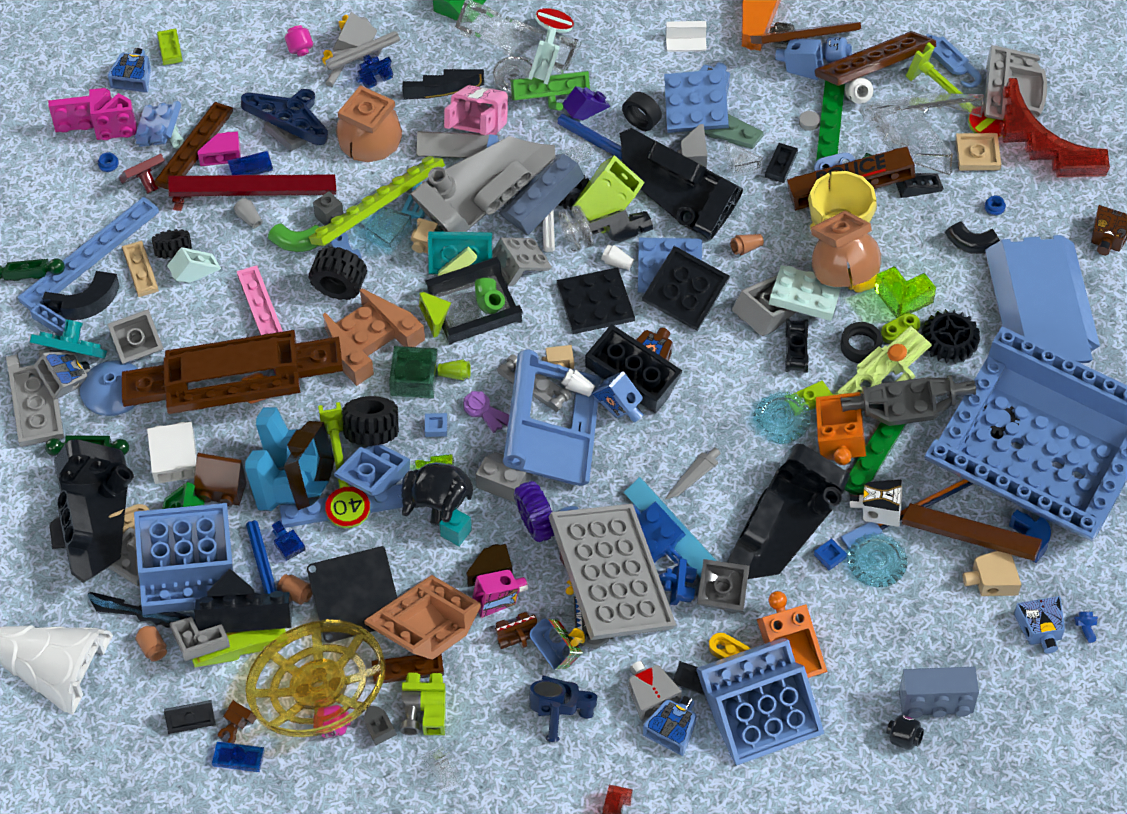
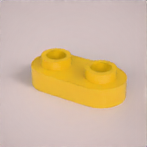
M716 633L709 640L710 653L720 660L750 649L747 645L725 633ZM723 645L725 648L718 649L717 646Z

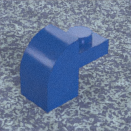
M1017 509L1011 516L1009 527L1020 534L1042 539L1040 550L1035 561H1033L1037 563L1047 550L1051 537L1050 525L1042 517L1034 521L1028 514L1022 513Z

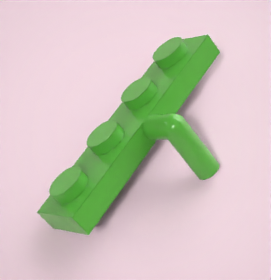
M589 71L551 75L548 85L544 84V80L535 77L532 80L528 78L510 80L512 100L548 97L549 109L558 111L563 109V104L556 102L555 95L570 94L575 86L590 89Z

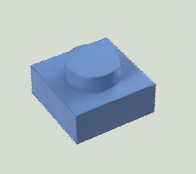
M447 413L425 414V437L447 436Z

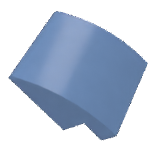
M227 503L134 512L137 565L143 615L194 610L196 599L207 596V591L229 569L233 570Z
M780 638L696 668L713 718L736 766L825 734L805 667L795 662L788 639Z

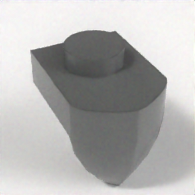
M369 705L364 715V723L376 746L396 736L397 733L387 713L378 706Z

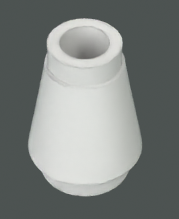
M609 244L601 257L605 264L628 271L634 262L633 258L617 246Z
M569 369L561 382L565 389L588 397L595 388V385L576 369Z

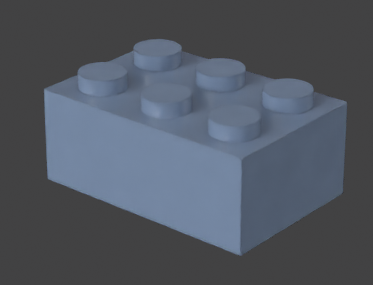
M975 666L903 669L899 687L902 715L909 716L910 718H919L922 715H932L939 718L944 717L946 714H956L959 717L968 716L974 712L979 695Z

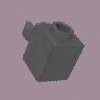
M329 191L313 202L315 217L324 226L329 224L332 218L344 214L342 202Z

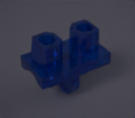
M370 55L364 56V62L359 64L361 70L357 71L358 77L356 81L358 83L362 82L367 89H370L377 85V80L374 76L378 74L384 82L393 78L394 74L391 68L392 61L390 57L379 61L377 56L371 58Z

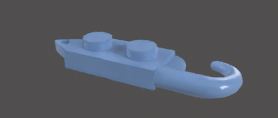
M926 34L927 37L936 40L937 47H935L932 56L949 72L955 75L969 73L975 79L972 83L961 81V85L967 88H974L981 83L982 77L979 71L943 36L936 37Z

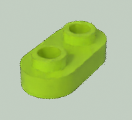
M904 314L882 327V340L887 344H891L910 326L918 332L920 319L914 314Z

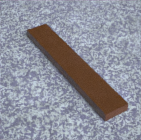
M845 22L752 35L750 39L752 44H766L857 31L861 29V22Z
M217 102L212 104L155 179V186L169 190L168 176L187 175L199 159L198 150L220 131L233 113V107Z
M912 503L909 504L902 518L903 525L1035 561L1042 545V539Z

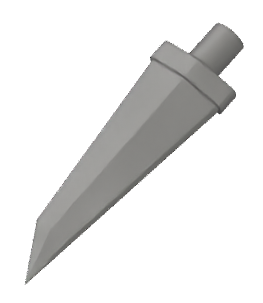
M714 447L708 454L702 452L698 455V458L672 488L665 500L679 496L713 467H716L718 465L716 458L721 454L720 451Z

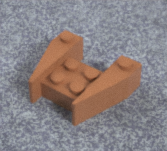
M363 288L360 289L363 306L337 323L326 313L323 314L324 326L328 337L339 336L343 372L356 386L374 375L373 363L368 356L394 338L407 351L425 341L424 325L411 312Z

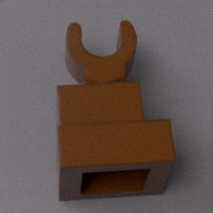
M232 700L223 716L230 724L219 731L218 737L222 739L225 734L230 733V738L227 742L230 745L236 741L237 729H243L248 722L253 724L258 716Z

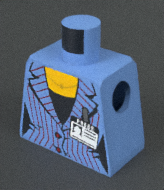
M1060 596L1017 603L1014 616L1029 644L1042 643L1045 653L1057 651L1056 641L1062 640L1065 631Z

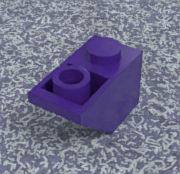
M577 86L574 87L562 103L564 109L572 118L582 121L610 107L609 103L605 100L606 96L600 91L594 92L587 87L580 88Z

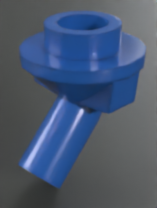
M1081 611L1079 616H1074L1075 625L1082 626L1087 641L1093 643L1097 638L1091 626L1097 625L1098 616H1093L1092 611Z

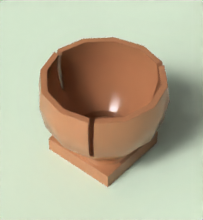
M361 85L338 111L339 120L337 122L336 134L340 148L347 156L353 157V160L373 162L383 160L397 150L402 139V128L397 113L393 110L395 101Z
M843 211L811 227L812 235L819 239L812 254V268L815 277L821 284L832 287L851 286L847 262L850 265L853 286L869 281L879 273L882 264L881 252L875 239L868 234L872 231L871 223L847 211Z

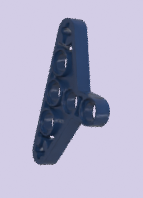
M301 89L291 98L249 92L241 96L240 107L244 111L312 144L324 145L327 142L328 130L310 110L315 104L314 91ZM302 97H308V98H310V99H309V100H306V99H302ZM292 107H296V108H299V110H294V109H291V108H292ZM263 109H268V110H271V111H270V112H265V111H263ZM283 117L288 118L289 120H282L279 118Z

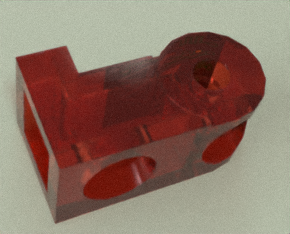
M609 784L602 814H622L624 805L631 806L633 789Z

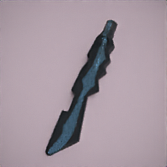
M89 592L87 594L96 612L136 615L140 622L151 621L156 626L162 625L170 628V623L190 617L177 612L143 615L142 605L125 604L124 599Z

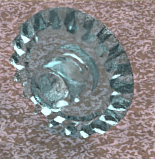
M778 391L775 394L770 393L766 398H762V401L757 404L754 411L753 421L758 424L755 427L756 430L762 429L760 433L762 437L767 434L766 440H772L777 444H786L796 441L805 434L811 422V412L804 398L799 397L797 393L792 394L789 391ZM779 413H786L784 416H777Z
M873 532L872 534H864L862 537L857 538L851 545L848 552V565L852 574L862 583L873 587H887L895 584L903 577L907 569L908 556H906L905 548H902L900 545V541L897 542L892 536L888 537L884 533L876 534ZM874 555H880L882 559L876 558Z

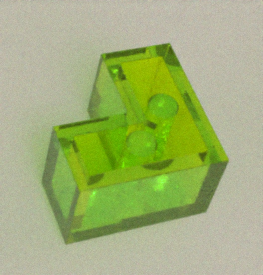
M893 266L876 275L874 290L893 315L898 318L934 303L936 286L925 273L906 281L898 269Z

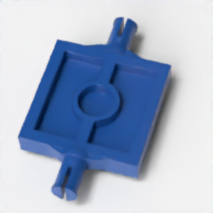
M656 501L642 512L633 504L653 562L655 563L661 557L668 555L677 564L678 560L673 555L678 559L682 558V556L674 548L686 534Z

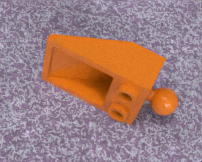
M860 392L816 397L820 455L828 460H834L838 465H847L851 458L866 456L862 409L842 412L841 407L842 397L860 396Z
M781 591L771 593L768 602L773 609H776L777 613L756 619L764 643L786 638L790 642L795 662L805 667L808 678L827 672L807 605L785 610L787 604L786 595ZM797 614H798L800 623H798V622L796 621V619H795V617H796ZM775 621H778L777 626L780 627L779 630H776L773 626Z

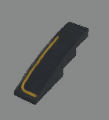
M444 69L443 75H423V81H403V100L448 96L468 85L483 86L485 83L484 69Z

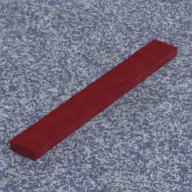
M335 174L168 176L169 197L324 195L328 191L336 195L337 191Z

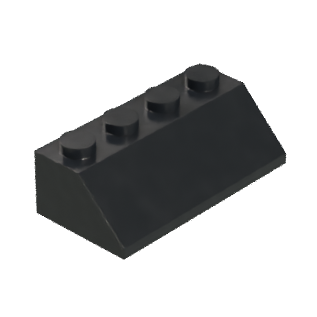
M613 324L607 328L585 355V367L604 380L623 371L642 395L643 400L640 404L654 413H657L668 400L683 371Z
M274 591L270 594L250 593L244 596L226 595L218 598L205 596L195 601L196 626L198 631H202L222 624L225 633L291 628L293 601L290 592Z

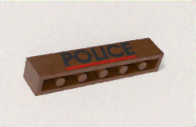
M905 146L812 173L787 179V186L794 209L797 211L809 207L808 197L816 180L827 173L831 175V172L848 171L863 176L876 189L915 178V164L908 147Z

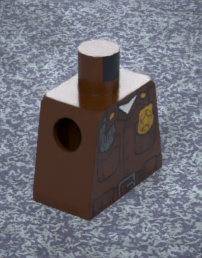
M1099 205L1094 220L1091 243L1098 245L1097 252L1106 256L1111 249L1120 252L1126 243L1127 214Z

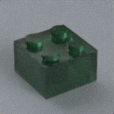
M394 346L389 378L391 396L434 398L439 364L438 348Z

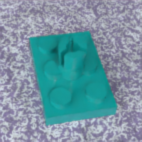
M428 231L429 274H438V271L468 246L477 255L476 261L471 265L491 259L492 232Z
M65 319L62 336L40 331L39 335L31 334L30 343L105 359L107 350L100 349V344L79 340L83 323Z

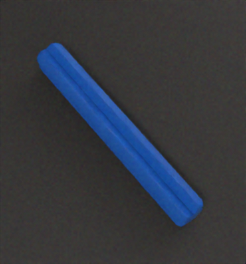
M561 114L558 117L557 123L560 126L622 160V150L619 144L565 114Z
M256 520L246 523L263 590L265 594H270L277 591L259 524Z

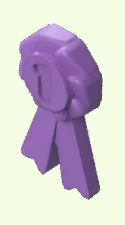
M471 391L465 396L463 401L464 411L471 417H482L493 433L501 430L502 424L508 426L509 414L491 407L489 397L482 391Z

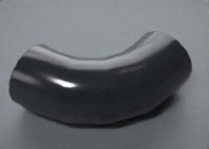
M963 221L955 223L944 232L957 248L970 254H985V249L1000 241L993 228L983 233H973L968 230Z

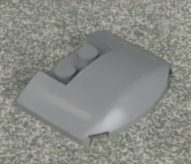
M991 45L986 65L987 79L985 101L983 102L985 117L1026 126H1032L1035 123V120L1043 111L1047 97L1045 69H1041L1037 62L1040 60L1038 55Z

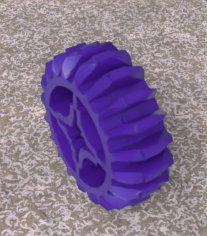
M534 481L520 484L514 490V499L524 526H526L528 533L536 542L551 539V537L555 536L549 520V515L553 511L547 501V497H545L540 486Z

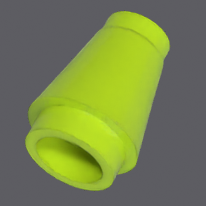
M461 359L439 363L437 369L438 376L462 381L469 379L471 375L470 362Z

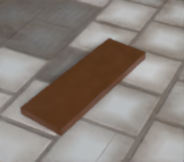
M910 31L818 67L814 70L815 76L839 86L912 57L918 50L922 53L929 42L934 47H937L936 40Z

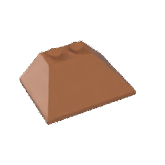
M431 575L364 620L367 626L413 654L433 660L467 635L481 604Z

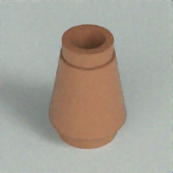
M761 234L736 235L730 242L731 249L736 255H744L763 246L764 243Z

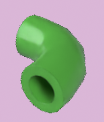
M279 223L269 231L268 239L283 250L292 252L311 251L320 246L311 244L309 236L314 234L319 226L314 225L304 231H292L284 224Z
M480 278L475 281V297L478 307L485 314L489 315L501 310L505 304V297L500 291L496 290V281L492 278Z

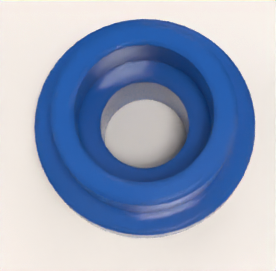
M110 152L103 153L98 160V166L104 172H111L119 165L118 158Z
M994 195L986 200L984 207L989 214L1000 215L1005 211L1006 204L1002 197Z

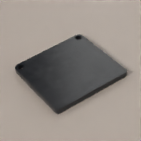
M384 546L311 563L307 567L323 638L328 643L374 632L375 630L367 626L364 620L397 599ZM315 566L316 571L313 573L310 572L309 567ZM328 633L332 634L333 636L332 640L330 641L326 639V635Z

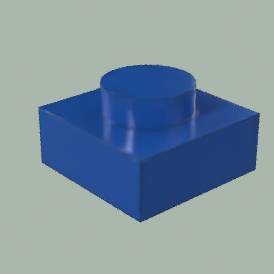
M831 538L814 551V556L830 571L846 559L847 553Z

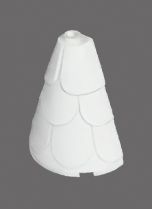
M33 625L0 627V665L12 675L20 677L36 692H40L62 711L73 715L83 696L80 683L95 653L104 655L113 635L110 631L99 628H35Z

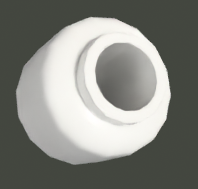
M861 77L847 82L844 89L847 99L857 104L868 102L874 92L871 82Z

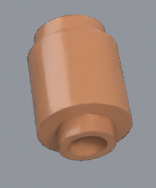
M292 574L283 575L277 585L278 591L290 592L292 601L300 605L308 602L313 595L310 583Z
M144 626L137 632L135 640L146 658L154 662L162 659L167 654V645L156 627Z

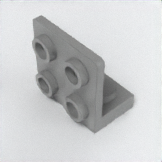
M500 238L492 251V258L498 257L500 261L501 274L508 286L515 285L524 271H549L552 268L547 257L533 238Z

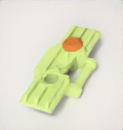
M912 326L908 327L891 344L885 345L883 348L878 346L856 366L857 374L833 395L862 393L860 385L863 381L867 380L871 384L870 387L881 384V381L891 371L895 375L900 372L903 373L896 381L914 379L915 375L908 367L932 346L931 343Z

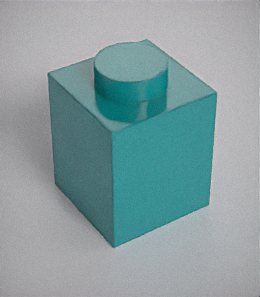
M457 509L453 511L449 522L441 520L439 523L440 536L459 547L472 531L471 517Z

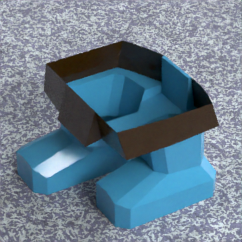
M263 407L256 418V427L263 450H253L245 462V470L257 509L259 511H272L279 504H296L298 510L309 507L319 499L328 485L335 462L324 422L308 421L299 430H288L277 407Z

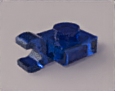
M280 521L271 525L274 529L272 532L277 537L274 540V545L285 561L306 550L305 545L294 529L287 532Z

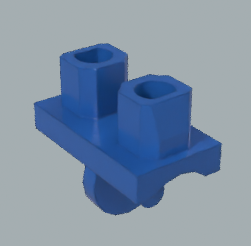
M680 558L678 566H675L673 569L667 568L666 573L659 575L664 590L671 591L670 605H677L680 601L691 603L695 597V588L685 586V582L693 584L696 579L697 569L686 566V559Z

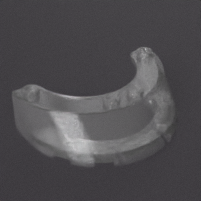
M473 0L464 1L455 28L460 30V35L467 38L473 36L504 49L503 53L508 56L514 57L517 54L522 56V61L530 64L533 63L540 41L534 40L530 35L545 40L547 31L508 16L505 20L501 18L502 14ZM559 35L558 39L555 36L553 41L554 45L560 46L553 71L563 74L564 71H568L582 42L578 39Z

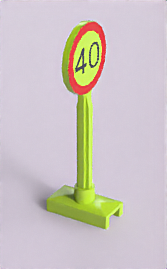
M336 402L335 409L323 411V406H318L320 421L324 422L326 432L331 438L336 471L344 464L339 433L343 431L340 402ZM338 478L339 489H336L329 495L325 504L326 515L335 526L341 528L359 526L367 519L370 513L368 496L360 489L350 487L348 483Z

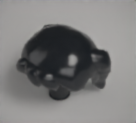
M438 462L426 464L419 470L408 471L402 479V515L409 516L414 508L430 507L432 508L430 518L432 525L439 526L441 520L449 522L453 511L459 508L465 497L468 500L472 498L473 485L470 478L459 467Z

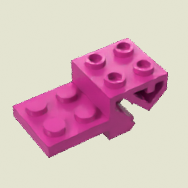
M98 88L89 89V96L48 100L55 132L66 133L71 130L94 128L97 140H109L117 137L129 138L136 134L137 123L132 102L119 93L112 98L108 89Z

